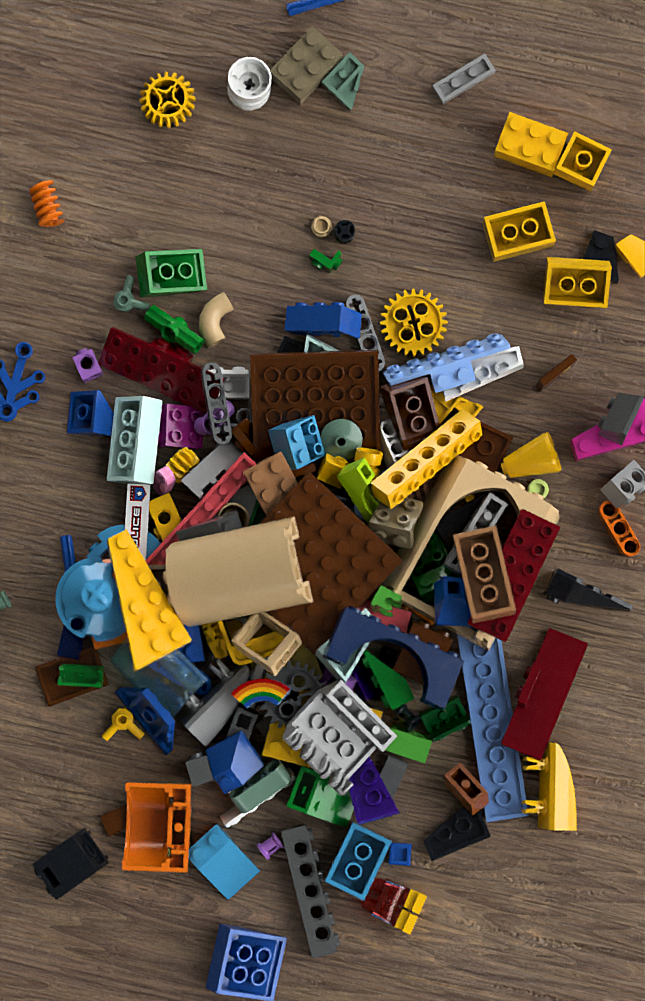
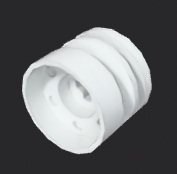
M255 57L239 59L231 66L228 72L227 93L229 99L236 107L242 110L252 111L258 109L267 102L270 96L272 75L269 67L262 60ZM248 85H252L250 90L246 89Z

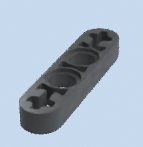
M209 362L202 366L200 374L211 437L217 444H226L232 438V431L222 373L218 364ZM209 366L216 370V373L213 374V381L218 379V383L207 385V381H211V376L206 375V370H209ZM212 387H217L220 391L217 399H212L209 396V390ZM215 408L223 410L222 419L216 420L213 417L212 413ZM225 422V425L221 426L222 432L227 433V436L223 437V441L221 438H217L220 429L219 426L214 427V423Z

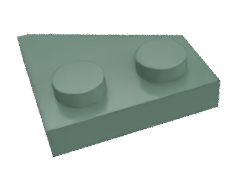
M350 52L321 82L349 111L353 108L359 82L365 67Z

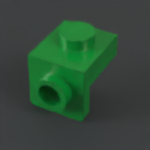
M313 249L309 255L311 265L318 270L323 268L329 273L333 269L337 270L343 261L341 259L342 252L339 250L332 260L316 249Z

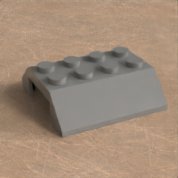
M338 679L315 692L288 722L282 739L294 751L303 746L300 757L323 779L330 776L328 784L342 796L354 785L348 780L376 748L383 752L397 735L341 679Z

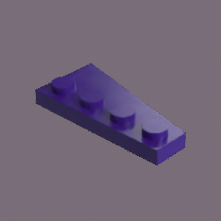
M369 756L348 779L354 784L349 790L356 821L359 825L400 813Z

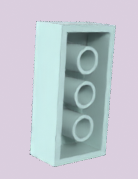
M145 396L116 397L107 481L122 484H153L162 400Z

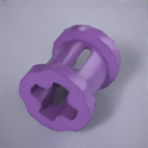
M274 832L262 844H257V847L267 860L277 850L285 848Z

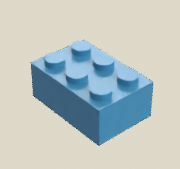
M352 821L325 878V882L364 900L392 841Z

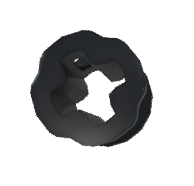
M406 704L398 707L392 717L395 721L401 722L408 732L413 731L421 721V717L419 715L415 716L409 711Z

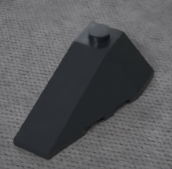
M561 569L553 571L543 593L547 595L546 599L555 604L561 602L626 611L633 608L632 605L613 595L603 594L595 586L583 585V580Z

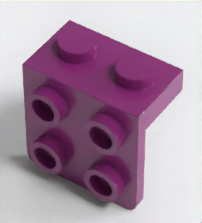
M163 404L157 448L187 447L189 449H201L203 447V435H199L195 431L194 423L204 413L193 409L192 406Z

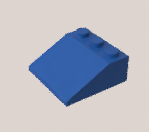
M219 924L205 988L216 994L273 1001L287 938L247 928Z

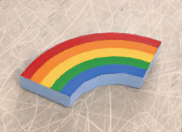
M254 679L238 686L231 695L246 708L262 700L270 701L278 706L291 691V688L273 679Z

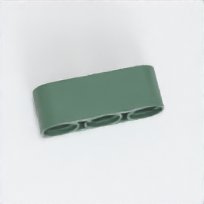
M273 760L261 768L242 786L232 790L229 793V797L241 813H247L285 787L292 777L280 760Z

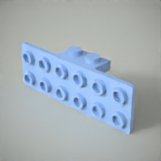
M495 333L488 335L487 339L481 341L471 340L462 347H449L446 352H433L420 360L418 358L408 360L407 364L401 366L391 365L387 367V370L383 371V376L389 386L430 374L433 389L437 393L476 381L471 364L472 360L501 352L511 347L502 334Z

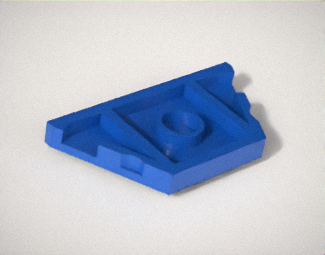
M120 687L116 690L115 694L162 752L168 755L173 750L175 725L170 712L160 704L157 696L148 688Z

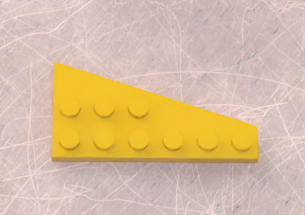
M126 529L108 538L107 545L114 569L116 588H118L122 617L133 660V669L136 672L185 646L192 640Z

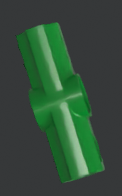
M152 305L145 313L144 319L161 331V336L165 341L170 343L176 341L194 355L204 345L205 340L188 329V325L183 318H173L155 305Z

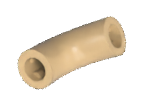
M224 292L218 294L205 304L199 317V330L207 348L214 347L226 339L220 328V320L225 314L234 309Z

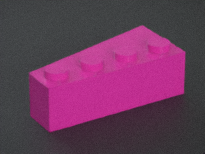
M645 398L622 446L599 436L600 428L597 427V424L569 442L575 462L645 443Z

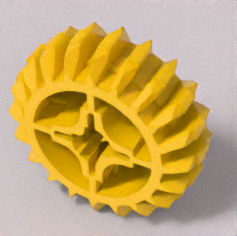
M167 71L164 73L165 77H161L160 73H157V80L150 77L151 85L144 83L146 90H141L140 92L143 97L139 101L141 104H144L141 110L146 112L145 117L147 119L151 118L152 124L158 121L159 127L166 123L167 128H170L171 123L174 122L175 126L178 127V120L185 123L184 115L191 117L190 110L195 109V105L192 103L196 101L195 96L192 95L194 89L189 88V81L184 82V76H180L177 79L175 72L171 77H169ZM163 86H170L167 90L160 89ZM179 89L185 96L183 105L179 104V101L176 99ZM153 95L160 101L157 110L151 106ZM169 97H171V100H172L171 102H170V101H166V103L164 102V98L169 99ZM168 110L176 111L172 114H165V112Z

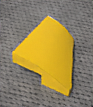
M629 235L615 245V250L626 264L629 263L641 279L645 276V241Z

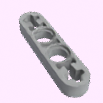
M352 295L347 299L346 307L355 311L354 307L350 308L352 300H356L357 303L360 302L359 312H365V314H362V319L368 322V327L360 330V339L357 338L360 350H368L363 346L365 339L370 338L374 340L375 346L369 350H378V361H381L379 364L380 373L384 369L385 359L366 304L361 296Z

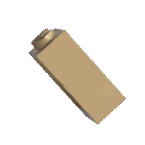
M266 612L249 615L245 625L235 632L231 640L236 650L274 676L278 674L302 644L297 633ZM263 624L284 637V640L267 660L245 646Z

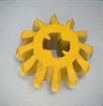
M184 447L170 458L166 466L172 470L175 482L181 483V480L199 464L200 459L192 450Z

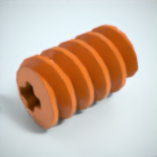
M52 180L42 181L29 189V194L32 196L31 201L34 203L33 208L37 211L36 218L40 219L38 221L40 227H54L65 222V219H58V217L63 215L62 211H56L60 204L53 203L58 199V196H51L56 191L55 188H49L54 183Z

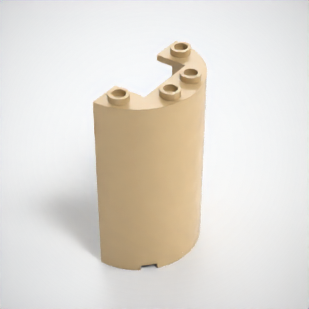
M295 517L172 543L166 549V571L163 572V579L165 584L168 585V602L171 606H174L181 623L192 627L313 602L309 581L302 582L293 542L294 539L299 538Z

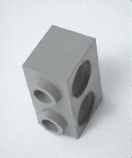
M633 460L600 490L616 508L623 503L627 506L636 498L633 495L634 493L638 496L645 490V471Z

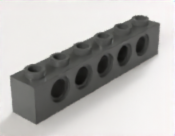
M304 824L281 830L312 959L336 953L337 946L341 945L338 933L333 934L331 925H335L333 913H328L326 904H330L327 891L323 892L321 883L325 882L322 870H317L316 862H319L317 849L312 850L311 841L314 840L312 828L307 829V825ZM303 842L306 844L307 851L304 854H298L295 851L297 843ZM308 863L312 866V872L309 875H304L300 872L302 864ZM310 884L315 885L318 889L314 896H309L305 892V888ZM313 906H320L323 910L322 915L319 917L312 916L310 913ZM325 927L328 930V935L324 938H319L315 933L317 928Z

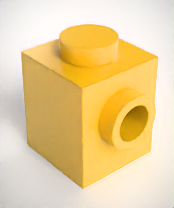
M326 453L317 470V479L341 489L342 485L337 475L349 463L343 457H334Z

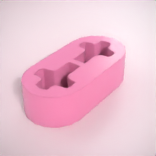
M165 466L156 471L153 487L160 496L171 492L175 484V476L172 470Z

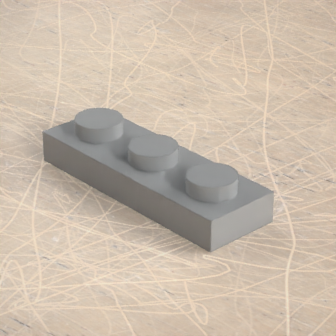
M484 53L433 84L432 89L441 103L445 104L493 75L496 70Z

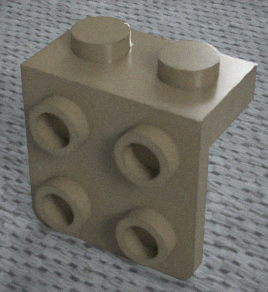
M405 498L392 509L379 502L369 522L370 529L386 544L412 549L414 544L413 527L424 507L423 502Z

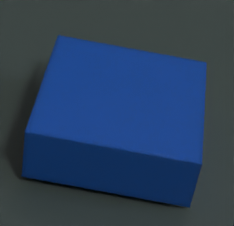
M391 842L389 864L410 866L412 844Z

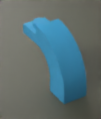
M125 525L112 526L100 532L97 536L102 542L100 544L96 542L88 549L90 553L87 557L101 558L109 551L107 545L108 538L124 531ZM150 532L147 533L146 559L161 544Z

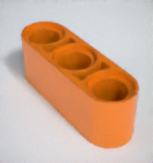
M610 500L603 502L598 507L597 513L617 549L624 557L636 555L640 551V542L619 507L616 508ZM605 505L613 508L612 516L604 514L603 507ZM617 523L624 527V532L621 535L614 531V525ZM626 542L634 544L635 550L633 553L625 550Z

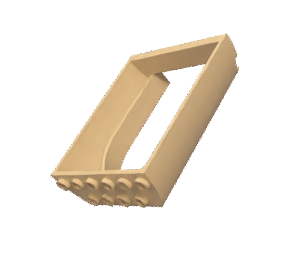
M459 455L452 459L447 466H444L424 502V507L413 527L414 544L412 549L399 548L397 555L403 561L381 584L401 595L405 606L434 622L435 608L402 591L440 519L452 505L471 494L496 491L505 494L513 505L517 517L520 511L524 509L554 524H557L560 518L559 511L544 501V497L535 492L531 494L524 490L525 487L522 484L507 481V477L502 473H493L487 470L488 467L479 461L475 463ZM442 625L487 651L490 650L495 640V637L480 630L475 631L469 627Z

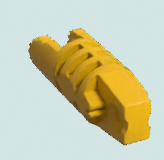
M218 621L202 624L203 633L215 658L221 659L229 656L230 654Z

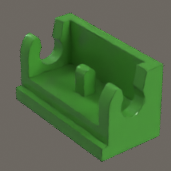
M381 585L371 602V609L375 613L377 611L387 617H393V614L388 611H392V605L396 608L401 607L403 604L402 596Z
M392 724L391 730L397 737L385 751L425 763L432 744L431 737L416 731L408 732L406 728Z

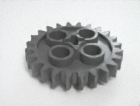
M288 661L287 667L283 666L276 676L268 673L265 674L267 679L277 680L289 686L293 693L310 688V692L297 696L295 702L289 699L277 706L270 701H260L264 702L260 710H267L264 717H272L270 724L278 721L277 728H281L285 724L286 729L288 722L303 707L301 699L304 696L311 698L317 690L326 684L325 682H318L321 674L313 675L315 668L307 671L308 664L300 668V663L297 661L295 666L292 667L291 662ZM296 676L303 678L304 685L302 688L294 686L293 679ZM283 704L291 706L292 713L289 716L282 714L281 707Z

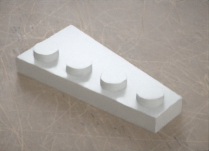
M519 346L472 360L471 364L476 381L444 390L445 402L522 369L523 360Z

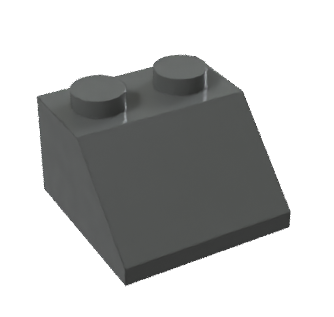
M619 392L616 398L611 397L606 408L610 411L607 417L602 416L597 426L600 428L599 436L622 446L644 397Z

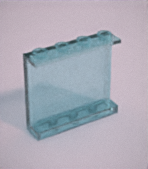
M128 637L109 661L134 687L148 688L154 693L160 704L170 712L172 718L184 708L183 706L192 695L207 681V678L178 649L134 672Z

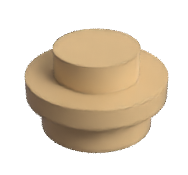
M325 216L316 217L311 225L312 232L318 237L328 236L332 231L330 219Z

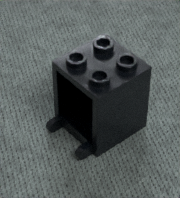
M86 828L75 833L32 864L36 876L43 880L47 892L56 900L109 863L107 860L109 857L103 855L90 836L92 834L91 831H87Z

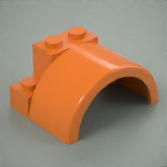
M126 783L127 817L122 870L188 872L192 784ZM170 797L173 798V803H170ZM168 847L172 848L170 856H168Z

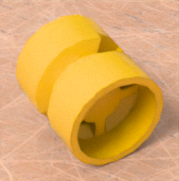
M356 448L354 460L366 459L375 473V477L372 479L374 481L379 477L380 470L377 466H380L382 463L383 453L371 448Z

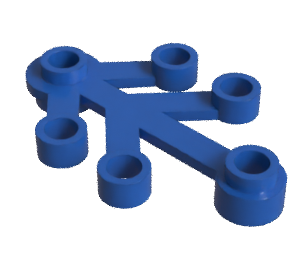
M20 342L15 348L18 359L12 380L5 369V363L0 360V363H2L0 378L8 391L6 400L0 392V420L5 422L15 419L17 410L30 403L35 404L40 400V395L34 390L29 391L27 396L15 401L16 394L36 383L41 384L46 379L45 374L37 370L32 376L20 382L26 360L33 354V348L27 342ZM27 348L28 354L22 355L21 350ZM40 373L43 375V378L38 381L35 379V376ZM35 393L37 398L31 401L29 397ZM5 408L11 409L9 415H4Z

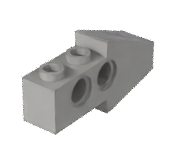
M492 493L484 495L460 533L495 526L508 504ZM454 544L442 566L462 577Z

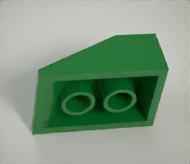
M202 249L145 251L135 256L140 298L207 290Z

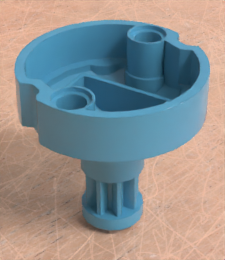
M100 557L83 559L72 565L60 579L56 590V608L65 627L79 638H84L88 635L92 636L96 642L109 641L126 632L119 602L118 588H116L115 579L113 578V566L111 563L103 562ZM74 619H81L83 621V627L80 630H74L71 627Z

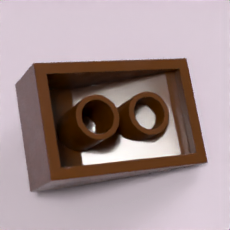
M421 376L389 386V384L380 386L385 407L403 450L417 446L440 427L427 377Z

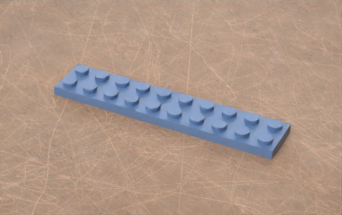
M469 627V628H471V629H473V630H475V631L478 630V629H476V628H474V627ZM457 634L460 658L464 660L462 671L479 781L488 792L489 803L484 807L486 822L529 816L528 813L523 814L521 810L527 808V805L521 804L523 800H526L519 752L501 744L513 716L502 641L495 638L490 650L487 651Z

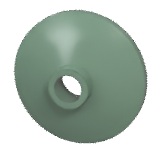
M335 419L329 422L323 428L320 436L325 454L328 453L334 457L340 456L346 460L355 456L356 448L361 447L363 441L359 427L347 419ZM339 438H344L346 442L340 445L337 441Z

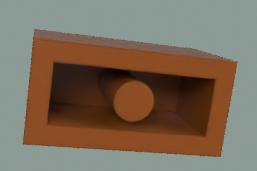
M461 762L444 774L445 786L472 816L489 803L488 792Z

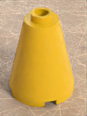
M549 432L541 434L503 458L504 462L501 463L504 475L508 474L510 478L558 473L562 470Z

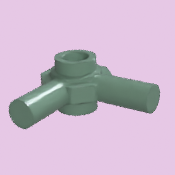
M127 275L123 290L115 294L113 304L117 310L128 312L133 308L143 311L149 310L150 303L135 300L131 293L135 277Z

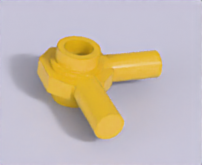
M118 708L112 715L111 726L101 736L108 741L118 729H128L140 740L145 733L133 723V714L127 708Z

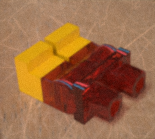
M375 877L370 888L379 892L378 897L375 900L366 896L361 906L369 911L371 916L410 935L418 916L399 907V905L420 914L427 898L426 894L385 878L383 880Z

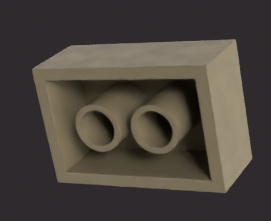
M312 26L270 70L271 79L301 105L343 59V53Z

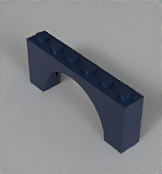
M346 607L341 611L322 658L343 666L347 663L352 653L365 643L371 641L395 643L406 649L419 665L423 678V692L420 702L438 710L445 709L464 660L459 659L458 654L452 651H447L446 653L439 650L440 647L432 642L426 644L420 641L419 636L412 633L406 635L400 632L401 629L395 625L389 624L386 626L380 623L381 620L375 616H364L361 614L362 611L355 607Z

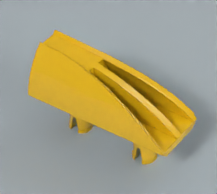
M548 743L541 760L527 756L523 758V761L533 763L532 765L523 766V769L540 770L539 801L523 800L521 804L530 805L531 808L521 810L523 814H538V828L577 830L576 800L570 768L560 745Z

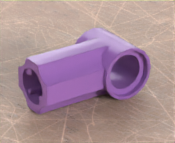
M226 400L229 417H231L235 413V407ZM215 408L212 413L213 417L216 420L222 419L223 410ZM207 413L197 418L194 423V429L199 435L211 434L210 426L208 430L205 427V422L209 423ZM214 423V427L219 426L220 428L223 423Z

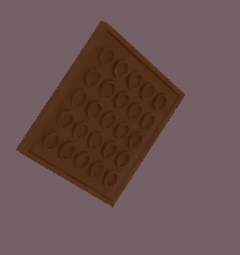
M378 350L250 354L253 446L257 450L254 453L255 463H259L275 454L268 430L282 423L313 415L315 416L320 436L323 428L329 422L335 419H347L359 427L363 439L361 447L381 451ZM339 438L337 442L343 445L346 441L344 438ZM325 456L313 461L316 471L312 474H317V470ZM354 457L348 459L347 462L349 464L355 462ZM304 475L295 478L302 479Z
M309 471L259 524L295 517L299 538L294 539L293 542L302 582L309 581L313 602L268 612L277 621L297 633L302 644L312 654H315L317 649L330 639L341 611L350 606L358 609L403 560Z

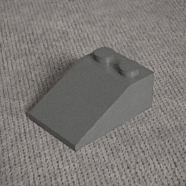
M237 510L176 531L179 541L243 527Z

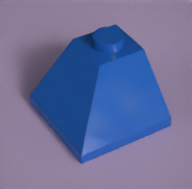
M101 391L71 392L67 434L88 436L112 435L114 413Z
M242 730L206 749L213 778L224 794L242 786L265 765Z

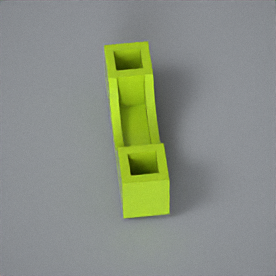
M362 458L345 465L337 475V478L370 527L369 522L379 503L373 497L370 489L375 473L366 459Z

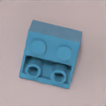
M314 415L282 423L268 430L274 453L276 454L281 451L291 470H298L325 456Z

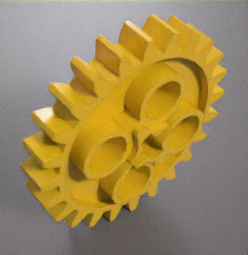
M412 289L409 295L404 290L403 297L396 293V301L390 298L389 303L391 306L384 305L387 313H381V317L386 320L380 322L381 326L386 327L381 330V334H387L384 341H392L390 348L397 346L396 353L404 350L405 356L410 351L413 357L416 356L418 351L424 356L425 349L431 353L432 345L438 348L439 344L436 340H444L440 333L447 332V329L442 326L448 324L447 320L442 319L447 313L440 312L443 304L436 305L438 298L431 300V293H428L426 297L423 296L422 289L419 295L415 293V289ZM408 305L412 308L414 321H419L417 323V332L420 336L419 341L416 339L414 326L412 324L409 325L411 316L407 308ZM417 306H424L427 312L424 315H419L416 313L415 308ZM402 311L406 314L407 318L400 321L396 319L395 314ZM423 326H430L433 332L429 335L423 334L421 331ZM404 331L410 332L412 339L408 341L403 340L401 333Z

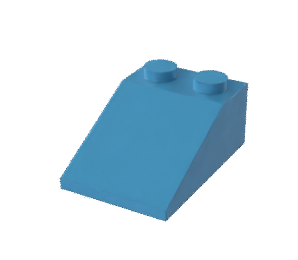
M218 823L189 848V860L228 900L260 872Z

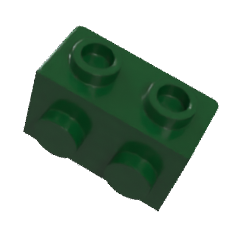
M457 694L448 699L445 709L438 710L430 707L419 713L433 742L443 740L449 734L461 731L471 724Z

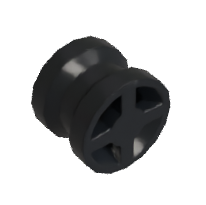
M341 220L336 224L334 234L337 241L347 244L354 239L355 226L352 222Z

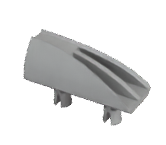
M216 658L214 660L220 669L211 663L208 667L221 680L201 700L188 688H185L184 691L189 696V699L182 694L178 695V698L190 709L180 720L203 745L207 746L235 711L239 701L231 693L241 684L248 682L250 670L246 665H236L232 670H229L219 658Z

